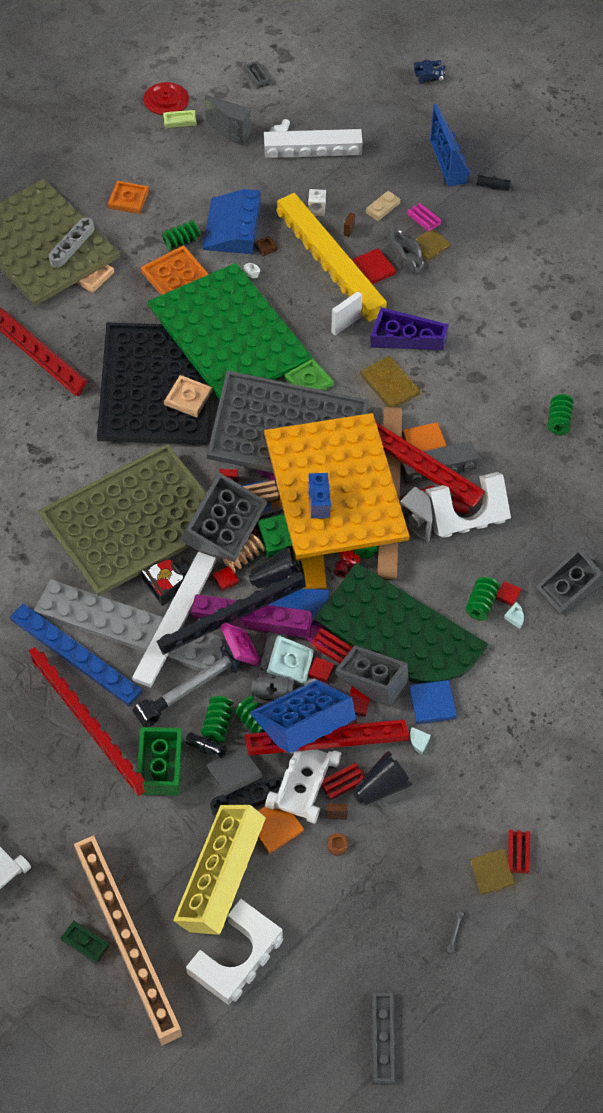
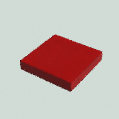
M379 248L352 259L372 285L396 274V269Z

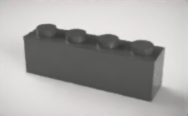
M472 441L423 451L456 473L470 472L477 469L478 456ZM401 462L400 469L406 485L429 480Z

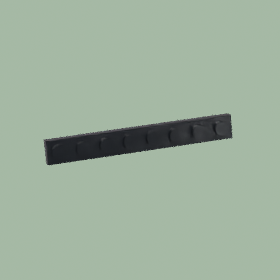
M302 572L291 574L285 580L274 582L262 591H255L243 600H236L232 605L220 608L207 617H201L193 624L184 625L172 634L163 635L156 641L162 655L219 629L224 623H232L305 588V578Z

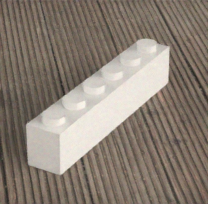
M361 129L264 132L265 158L362 155Z

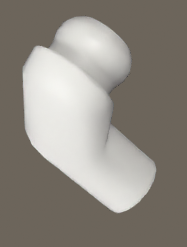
M284 119L281 125H275L270 128V132L287 131L290 121Z

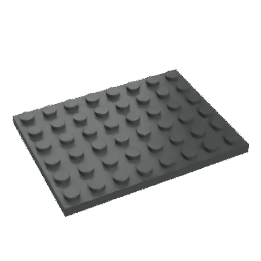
M227 371L206 459L274 473L264 430L364 415L367 413L369 400Z

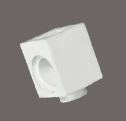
M310 189L308 209L314 216H325L326 190Z

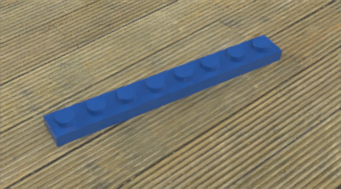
M22 604L10 616L12 622L130 707L142 694L141 688L25 604Z

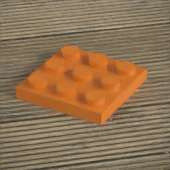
M184 245L140 267L142 274L160 295L208 275L207 271Z

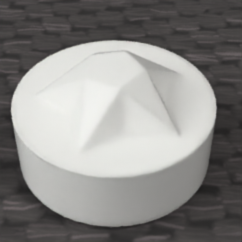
M253 263L245 264L242 270L249 278H257L260 274V268Z

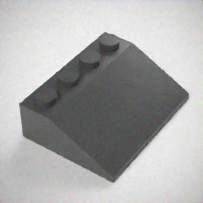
M219 472L179 540L196 550L235 562L268 502Z

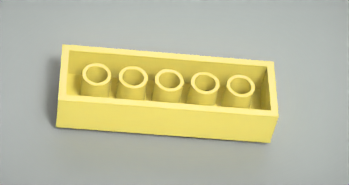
M220 805L173 919L174 922L189 933L220 935L224 927L225 920L266 819L251 805Z

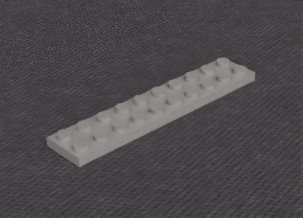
M51 579L34 609V612L41 617L146 652L164 618L102 596L97 597L96 594ZM209 633L169 652L166 660L202 671L221 659L223 655L220 648L225 649V645L228 647L229 645L226 638Z

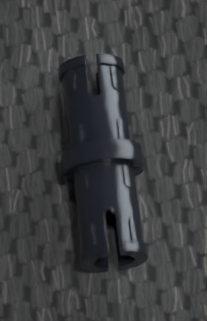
M478 175L476 185L509 191L511 180L500 179L497 176Z
M193 732L188 733L185 740L188 741H185V743L199 749L204 754L209 753L221 759L226 753V746L213 742L211 738H204Z

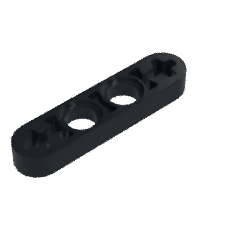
M276 777L238 789L227 795L217 796L211 800V813L216 817L219 810L216 808L217 804L229 805L227 801L229 799L231 805H237L234 803V799L237 796L245 798V802L242 805L256 807L265 804L269 794L267 787H270L271 792L278 794L279 790L276 789V785L279 784L281 787L283 778ZM256 790H263L265 792V796L260 799L254 797L253 794Z

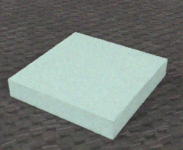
M278 636L274 644L267 673L275 676L289 677L291 680H294L295 684L304 686L308 677L314 649Z

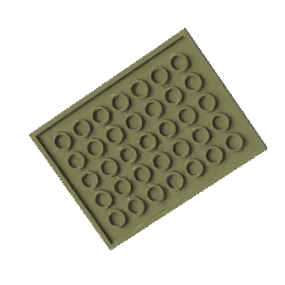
M45 179L0 202V270L34 306L120 258V252L94 228L93 233L64 265L53 267L50 264V252L78 221L84 217ZM75 235V236H73L72 238L77 239V238H80L81 236H80V235ZM71 246L63 247L65 250L71 248Z
M166 444L38 510V513L96 596L99 597L142 573L143 569L165 561L191 547L179 539L206 492L172 448Z

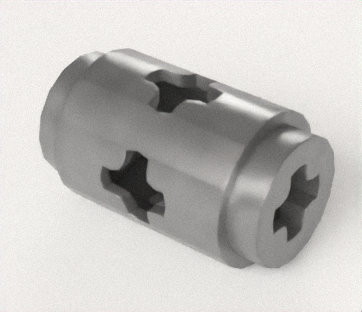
M265 674L253 677L251 694L256 696V698L276 700L294 691V680H291L289 677ZM271 683L277 688L275 692H272V688L269 687Z

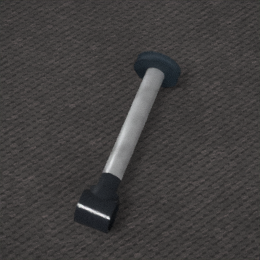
M225 645V649L220 648L223 655L221 659L156 701L145 699L136 704L132 712L142 726H153L160 719L162 710L229 667L234 673H237V669L242 670L239 660L235 659L230 647Z

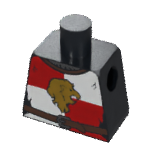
M170 559L143 569L141 571L142 580L161 606H163L175 597L184 580L183 576L187 574L190 568L185 562L176 567Z

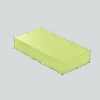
M195 110L163 113L165 128L197 126Z

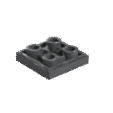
M243 747L225 755L221 759L219 758L206 764L208 771L224 795L262 778L260 770Z

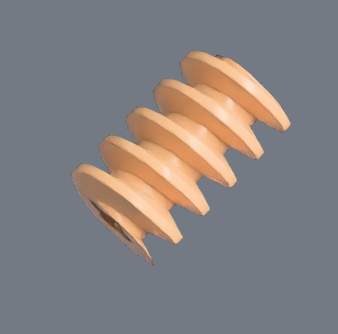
M250 534L236 561L233 562L224 558L223 561L227 567L230 566L232 571L236 573L235 566L241 569L240 562L247 565L246 558L252 561L254 559L252 554L258 557L260 555L258 549L261 552H265V547L258 537Z

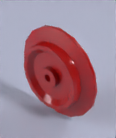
M162 82L148 88L144 93L143 101L145 107L151 112L163 115L166 112L184 110L188 105L189 95L187 90L178 84Z

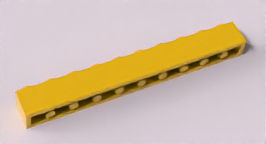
M295 193L277 200L276 211L278 216L285 220L288 228L294 231L295 236L303 242L307 250L309 249L314 259L319 261L323 270L329 273L332 281L339 285L342 293L346 294L348 298L356 292L362 294L361 316L365 317L368 322L376 319L380 308H387L386 300Z

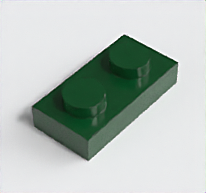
M74 920L61 936L62 942L95 964L98 963L109 948V943Z

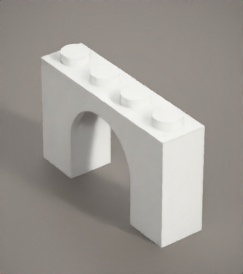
M495 472L479 476L481 488L485 491V495L483 496L482 506L479 511L470 517H459L455 513L449 487L442 485L426 489V494L430 497L434 533L445 538L452 536L454 532L466 533L470 531V528L476 527L481 529L487 527L490 523L501 524L506 522V519H510L511 515L503 474Z
M242 899L239 900L227 917L228 923L243 933L252 943L253 950L248 960L236 967H225L199 950L186 966L189 976L227 1005L239 999L243 992L241 990L243 986L253 981L257 968L259 966L263 967L270 958L268 954L273 948L277 949L283 941L282 929Z

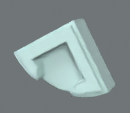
M516 602L505 614L504 619L519 629L523 625L524 614L521 606Z
M412 727L410 731L411 743L415 751L422 755L431 735Z

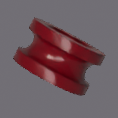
M338 561L335 563L333 573L339 578H345L351 571L352 566L348 562Z

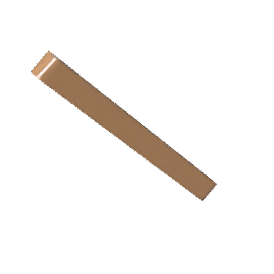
M384 407L383 427L401 437L402 408ZM384 451L399 499L401 461ZM398 542L378 545L377 575L382 579L397 580Z

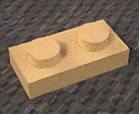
M387 191L366 208V213L379 221L400 204V198Z

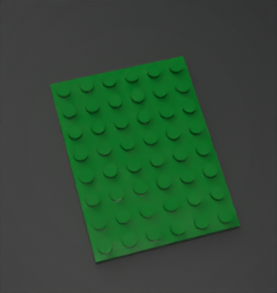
M237 263L148 301L147 306L206 383L213 387V392L219 400L227 371L275 380L313 358Z

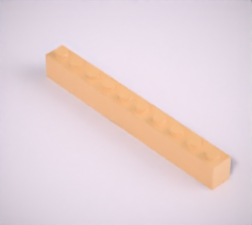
M94 835L75 843V850L159 1042L163 1046L181 1037V1028Z

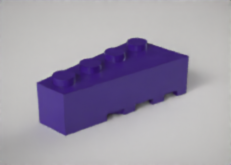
M381 307L370 336L371 347L443 350L448 337L449 324Z

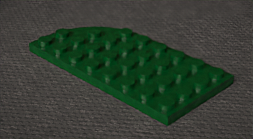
M358 563L354 565L313 620L315 624L352 647L355 645L407 663L409 681L416 683H431L461 677L474 667L488 647V643Z

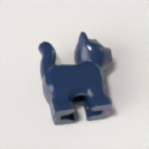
M441 60L414 62V74L416 77L419 76V84L433 79L443 80L446 75V66L442 65L434 69V67L442 64Z

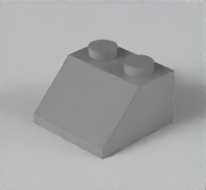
M414 487L400 501V506L407 528L428 543L430 541L433 521L430 497L426 492Z

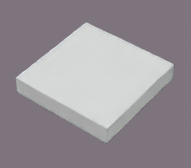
M356 292L332 309L331 332L335 336L361 318V293Z

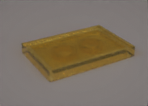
M390 356L360 371V376L387 407L397 408L420 395V390Z

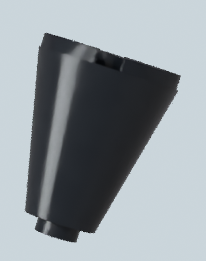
M289 545L252 569L249 580L253 586L263 588L269 587L274 582L285 580L294 573L302 572L305 578V573L301 560L295 559L293 547Z
M390 751L384 753L354 787L356 792L353 795L359 804L363 802L365 805L371 804L412 785V782L409 781L410 778L399 762L390 757L392 756Z

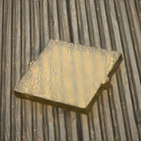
M433 229L415 239L421 247V255L428 261L451 245Z
M504 849L491 853L485 852V855L470 859L481 895L493 891L499 892L502 888L515 885Z

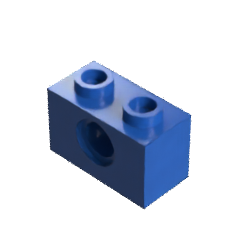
M308 473L311 519L330 518L331 499L328 473Z

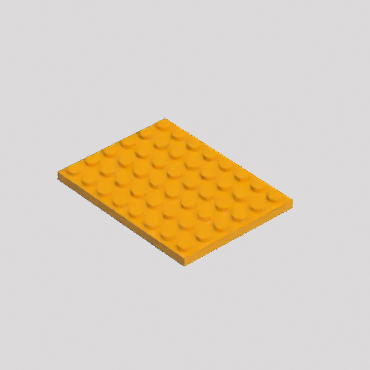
M373 413L264 430L295 559L409 540V533ZM308 473H328L331 499L330 518L311 519Z

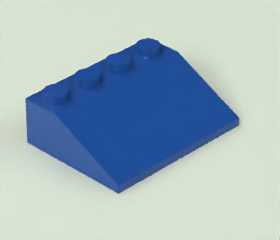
M433 104L430 143L448 187L466 184L468 176H470V169L465 164V157L460 152V145L456 142L455 133L452 132L438 105Z
M242 189L211 199L203 250L253 254L261 208V190Z
M319 680L306 684L251 711L252 717L275 744L288 753L295 752L300 747L313 743L316 739L328 735L333 730L346 726L349 722L356 719L352 697Z

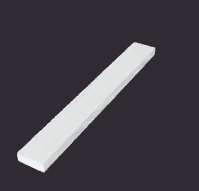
M201 552L197 553L132 677L133 681L150 688L152 687L169 654L162 655L156 641L165 634H172L178 631L184 625L192 609L195 594H200L216 563L215 557Z

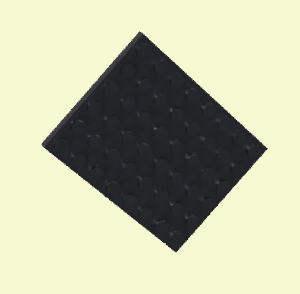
M106 322L97 441L207 445L209 398L198 417L164 405V400L180 375L207 386L209 385L162 324Z

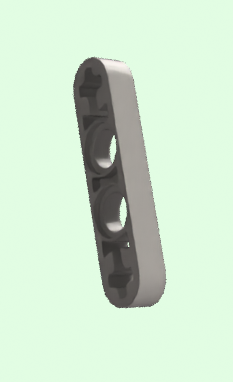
M91 218L79 220L50 252L49 261L53 267L64 265L93 233L94 223ZM75 235H80V236H81L80 238H77V239L72 238V237L75 236ZM65 246H71L70 249H63Z

